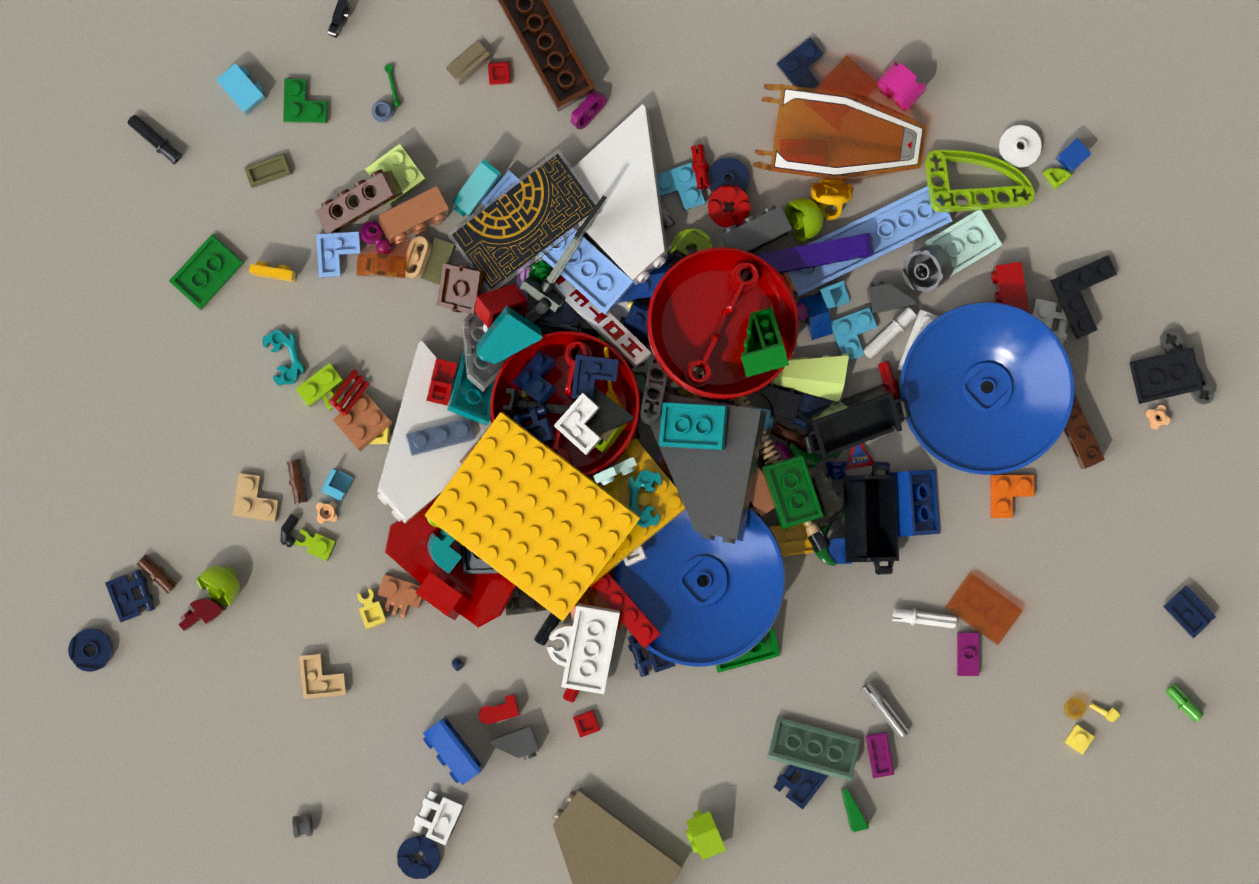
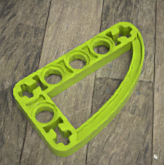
M934 150L925 159L924 164L930 205L936 212L1026 207L1035 198V192L1029 179L1016 167L998 158L970 151ZM933 157H935L937 161H940L937 164V171H934L935 163L931 162ZM946 162H962L984 166L1006 175L1018 186L950 190ZM933 177L942 178L943 185L936 186L932 181ZM1022 192L1029 196L1026 200H1024V197H1016L1014 200V196H1020ZM998 194H1007L1009 197V201L1001 202L998 198ZM959 195L964 196L967 199V204H958L956 197ZM977 195H986L988 198V203H980L977 199ZM940 197L942 201H949V202H945L944 205L941 206V204H940L939 202H936V201H937L938 198Z

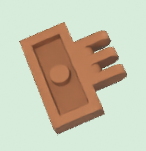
M384 574L378 595L388 598L383 612L388 613L390 606H393L391 615L396 616L399 608L402 609L400 618L404 619L408 605L416 608L420 606L422 598L416 594L420 585Z

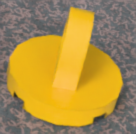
M826 178L819 180L818 184L815 182L812 184L810 195L814 200L820 202V206L825 213L824 218L834 220L841 215L842 204L852 200L854 188L850 183L848 185L844 184V181L841 179ZM828 205H835L837 207L834 212L825 210Z

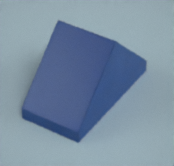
M820 293L799 299V302L808 308L806 313L809 316L805 321L811 340L831 335L830 312Z

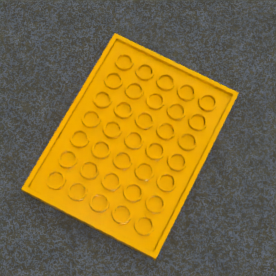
M504 412L499 413L424 515L562 621H564L641 518Z

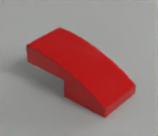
M436 358L426 401L448 406L457 363Z

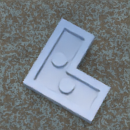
M360 232L316 234L319 278L341 277L340 255L361 254Z

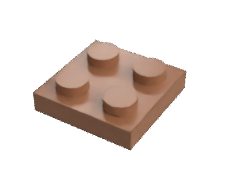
M365 391L347 415L343 416L340 413L333 419L359 451H362L393 423Z

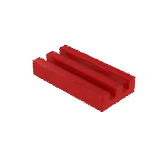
M355 369L351 370L328 401L343 416L350 412L370 384L368 381H364V377L362 375L359 376L357 374L358 371ZM354 379L355 382L352 384V386L349 388V390L345 393V395H344V397L341 399V401H340L339 403H337L336 401L339 399V397H340V396L342 395V393L345 391V389H346L347 386L350 384V382ZM360 384V386H359V388L357 389V391L354 393V395L351 397V399L348 401V403L345 405V407L342 408V407L344 406V404L347 402V400L350 398V396L353 394V392L355 391V389H356V388L358 387V385Z

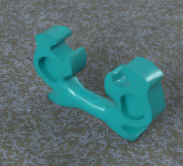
M274 330L269 335L263 337V346L267 348L269 343H271L274 347L271 349V352L276 353L281 351V347L285 345L292 361L291 368L285 365L277 367V370L281 371V377L279 378L274 375V382L279 386L283 384L293 385L298 379V370L301 371V374H305V367L299 358L296 348V337L290 332V339H288L282 331Z
M648 470L641 471L636 482H634L633 476L629 478L628 482L630 490L629 508L641 517L637 522L641 528L656 527L660 522L659 514L655 517L651 515V512L655 511L654 507L646 506L643 511H640L638 507L641 487H644L646 492H655V488L652 487L654 482H657L660 486L662 485L660 474Z

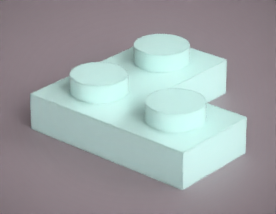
M633 456L593 475L596 483L601 482L602 485L614 481V476L620 472L624 476L635 471L633 466H636L637 463Z

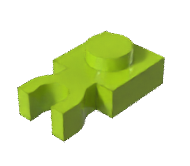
M301 529L299 533L304 534L306 540L304 542L296 540L294 544L308 546L307 553L328 561L336 541L318 533L311 537L307 531Z

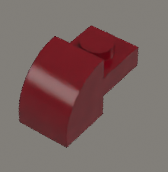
M212 599L193 601L190 605L195 611L189 610L181 617L182 622L178 625L183 631H186L200 619L205 624H209L224 612L225 608Z

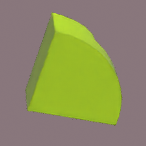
M1050 168L1042 172V175L1054 189H1057L1072 176L1069 171L1061 168Z

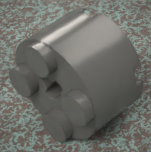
M926 245L910 253L905 258L904 268L902 269V275L906 284L913 290H919L923 293L930 292L945 284L953 273L950 257L939 245Z

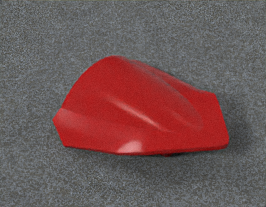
M435 498L407 523L397 520L390 525L385 553L421 584L430 572L435 575L441 573L450 579L448 584L452 587L456 584L465 590L464 595L470 600L460 615L479 628L502 615L516 585L500 573L463 574L462 559L459 560L449 574L432 560L428 553V539L431 533L440 537L441 528L428 523L427 517L424 515L437 499ZM455 539L450 547L461 555L460 544Z

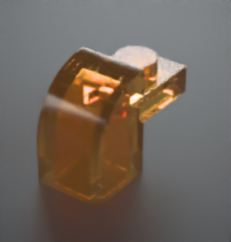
M380 253L358 254L356 276L405 279L407 257Z

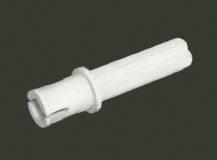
M907 307L895 320L892 319V323L863 349L864 354L870 359L873 358L899 332H904L903 329L917 318V315Z
M893 608L894 612H892V621L911 623V625L916 623L955 628L957 624L956 616L916 611L915 608L912 610Z

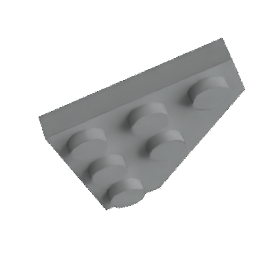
M470 313L462 321L467 378L484 392L495 381L500 369L508 358L492 364L478 357L476 344L485 334L483 330L484 323L477 314Z

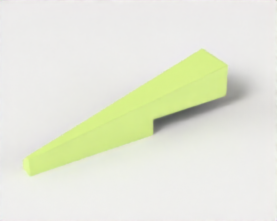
M844 353L842 356L834 357L822 355V358L810 359L808 357L790 358L788 361L789 365L785 366L780 374L770 383L838 401L841 398L845 384L849 354Z

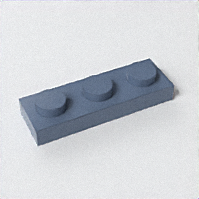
M469 418L406 434L411 456L475 439Z

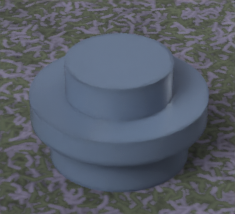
M378 101L373 105L372 116L375 120L387 122L391 119L393 108L390 103Z

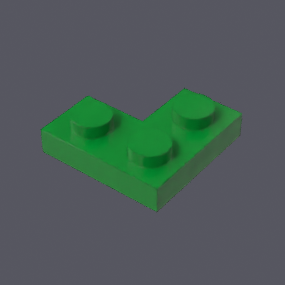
M284 79L283 122L327 124L328 102L306 101L307 80Z

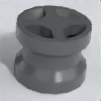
M306 815L303 818L293 816L294 837L298 838L301 835L312 836L313 825L311 815Z

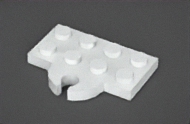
M577 603L573 624H562L550 633V640L561 639L565 643L561 648L547 644L551 659L565 667L561 687L604 694L620 610Z

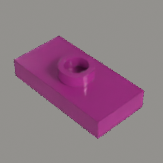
M957 633V676H979V633Z
M887 732L865 735L872 777L879 778L895 775Z

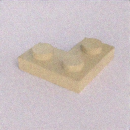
M238 474L233 516L276 522L279 500L258 497L261 476Z
M321 654L299 656L303 699L347 695L345 673L323 675Z

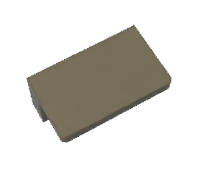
M477 41L447 66L446 70L461 85L492 59V55Z

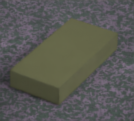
M285 153L244 167L251 188L292 174Z
M434 238L425 271L420 278L440 285L443 263H449L455 245Z

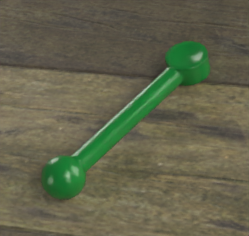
M387 64L384 69L388 73L394 98L393 106L398 108L401 105V101L398 100L394 84L393 66Z

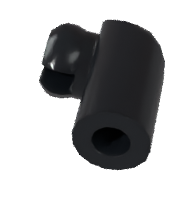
M292 514L289 515L281 527L280 535L281 544L283 546L286 545L288 548L292 547L295 543V537L290 535L299 521Z

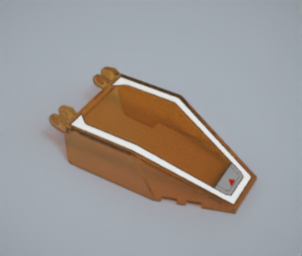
M764 84V89L771 91L779 90L781 93L780 99L762 97V102L777 103L779 107L773 151L755 149V154L772 156L771 164L757 161L753 163V167L774 172L847 181H857L919 169L921 167L927 125L865 95L784 84Z

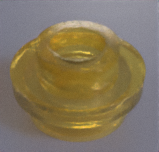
M1071 698L1064 704V713L1070 719H1080L1085 714V704L1078 698ZM1072 705L1078 706L1077 712L1073 713L1071 711Z

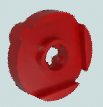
M721 185L710 194L707 205L710 218L717 225L725 228L734 224L736 226L742 224L743 220L748 217L751 209L747 193L737 185ZM724 202H734V209L732 211L724 210Z

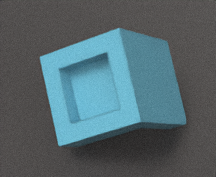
M844 280L819 290L828 310L850 302L844 286Z
M332 468L321 491L343 501L353 481V477Z

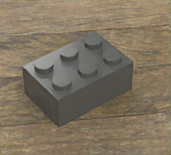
M773 205L763 210L762 215L757 218L755 215L743 220V225L739 227L734 224L726 228L721 240L725 248H735L752 253L790 234L792 227L782 207L776 208Z

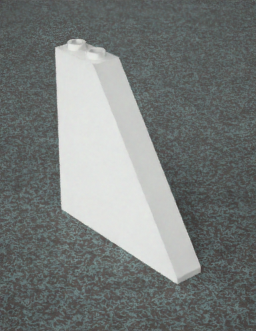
M642 104L570 170L595 206L603 195L607 197L592 226L585 233L635 285L645 282L650 276L649 273L655 268H660L668 257L649 113ZM586 218L578 223L579 227H581Z
M420 341L416 347L377 489L379 493L377 496L384 505L389 504L393 509L391 512L399 522L402 520L404 523H407L441 494L462 465L459 461L492 424L491 421L484 425L469 419L475 438L473 441L411 456L406 434L468 419L447 410L448 406L426 401L436 357L423 341Z

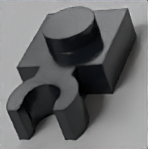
M338 0L327 32L329 36L337 38L343 21L348 19L351 8H349L347 0Z

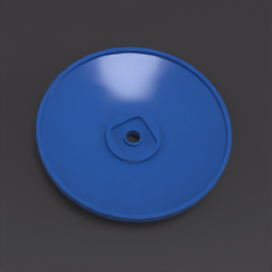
M977 302L945 312L928 324L918 335L909 349L903 364L900 379V399L906 398L911 416L907 417L906 421L910 430L923 448L932 456L960 471L972 474L994 475L1027 466L1045 454L1062 434L1071 414L1074 400V376L1064 346L1043 321L1033 314L1012 305L996 302ZM984 381L993 383L994 389L991 392H984L982 390L981 384Z
M750 508L748 509L743 541L736 540L735 544L722 542V537L715 536L714 540L701 538L702 534L695 532L685 510L643 544L647 559L630 566H626L623 560L616 566L615 580L662 633L646 647L652 653L670 662L685 666L709 667L720 665L749 652L772 628L782 607L785 595V563L781 548L773 532L765 521ZM703 575L709 577V584L706 587H702L699 584V579Z

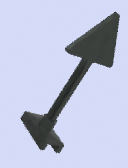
M604 195L576 232L548 278H545L541 283L530 275L520 286L522 290L538 301L545 300L554 312L565 301L564 298L552 291L556 285L555 282L581 243L584 233L595 221L607 199Z
M596 388L593 402L600 408L587 422V426L597 435L634 420L631 414ZM506 389V393L511 397L509 405L503 406V410L511 418L515 414L530 411V408L534 406H542L538 402L523 399L516 389ZM544 404L548 408V413L564 415L570 408V406Z

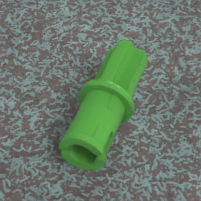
M1172 684L1166 689V694L1178 705V709H1182L1194 723L1204 715L1191 701L1192 698L1190 696L1187 697L1176 684Z

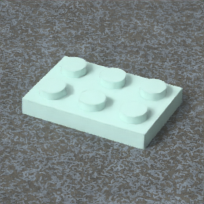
M982 210L975 211L925 242L926 245L941 246L948 254L953 266L951 276L1002 246L1001 241Z

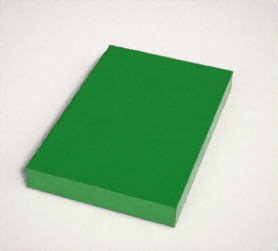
M211 234L169 282L198 309L202 310L243 266L244 262Z
M803 455L762 467L782 530L824 517Z

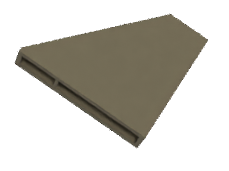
M580 789L576 793L574 791L570 793L565 800L568 803L564 810L559 808L552 818L555 820L553 828L572 884H672L683 869L681 864Z

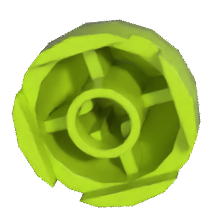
M802 197L787 202L789 204L785 206V215L790 225L796 231L792 233L798 241L804 242L818 235L824 223L825 213L823 208L809 198Z
M213 565L203 571L196 579L199 587L202 590L206 588L210 592L208 596L223 606H231L239 595L240 584L236 577L237 572L229 566L224 568L223 566Z

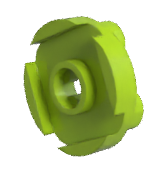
M696 228L686 229L674 237L671 244V253L678 249L688 256L687 246L691 247L694 244L697 246L696 251L713 248L710 237L704 231Z

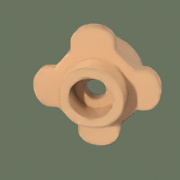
M1159 405L1154 410L1149 409L1146 411V417L1151 423L1150 427L1156 430L1161 425L1170 424L1171 419L1165 412V406Z
M333 501L328 504L317 503V521L321 524L325 521L336 522L338 520L335 510L337 504Z

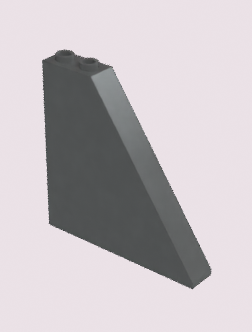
M639 390L642 405L644 391ZM648 391L650 398L656 399L660 396V393ZM664 394L662 403L728 407L724 451L660 446L659 448L695 532L702 534L701 538L714 540L716 536L722 537V542L735 544L736 540L743 541L767 412L759 409ZM649 405L648 418H652V415H655L652 413L654 405ZM662 406L658 421L650 425L658 445Z

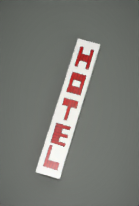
M560 274L555 282L554 290L634 368L651 356V352L610 312L605 315Z

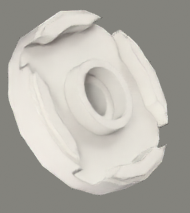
M1024 125L1012 126L1007 129L1001 136L998 145L1001 158L1016 168L1028 167L1034 163L1039 157L1042 148L1041 139L1037 132ZM1017 143H1023L1024 149H1018Z

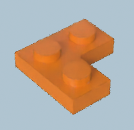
M990 475V518H1013V497H1034V475Z

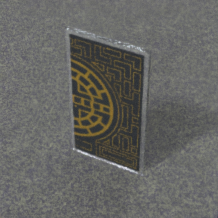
M558 148L447 234L472 269L484 271L483 285L487 292L504 287L576 232L598 202L563 155L562 150Z

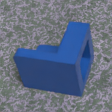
M1076 138L1055 159L1065 170L1071 173L1091 155V152Z
M828 538L830 542L828 546L830 558L836 564H852V562H846L845 538Z

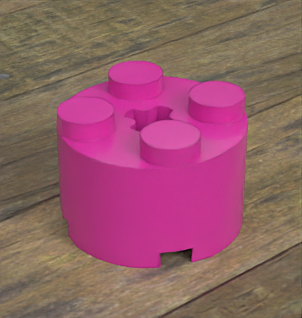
M896 61L877 81V86L880 88L879 92L887 99L893 98L896 101L895 105L903 112L910 109L927 90L923 82L920 85L917 83L916 79L918 77L901 63L897 65Z

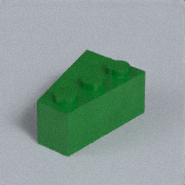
M772 307L751 313L747 327L748 335L744 341L745 349L741 355L746 377L788 366L789 362Z

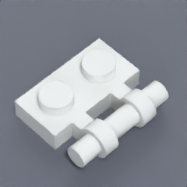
M1036 298L1032 314L1043 321L1050 329L1052 328L1053 319L1060 320L1058 330L1053 332L1063 345L1067 338L1066 329L1068 324L1063 308L1061 313L1055 312L1057 303Z
M430 790L427 798L424 797L422 801L423 807L419 815H416L414 819L415 825L412 830L420 833L423 826L429 828L426 837L446 845L463 805L444 796L439 804L435 802L437 793ZM431 808L437 811L432 822L427 820Z

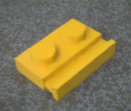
M257 261L256 265L250 264L249 273L254 276L291 282L296 280V273L290 270V266L278 265L277 268L269 267V263Z
M804 523L783 530L781 525L769 527L778 541L783 557L813 553V547L808 539L809 535L805 530L806 526Z

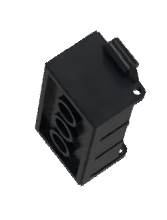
M879 385L802 414L808 432L807 435L803 436L807 453H814L820 459L825 460L827 456L850 449L869 440H874L894 430L897 432L902 431L901 423L911 416L907 399H894L892 391ZM898 402L903 416L899 418L896 403Z
M873 462L871 475L843 476L846 562H873L875 573L877 575L892 574L894 561H899L897 474H891L889 462ZM877 470H885V475H877ZM888 561V566H880V562Z

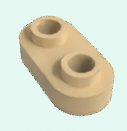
M417 236L411 240L402 264V272L406 277L418 279L423 275L432 250L431 242L428 239Z

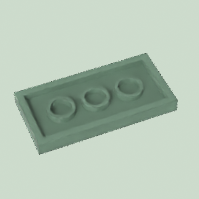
M777 717L767 758L851 781L860 739Z

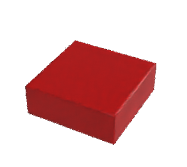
M509 61L488 63L490 86L511 84Z
M593 710L573 717L580 738L600 731Z

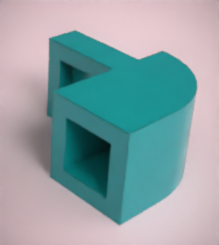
M441 529L440 537L431 533L427 545L428 553L432 560L449 574L462 556L450 547L455 539Z

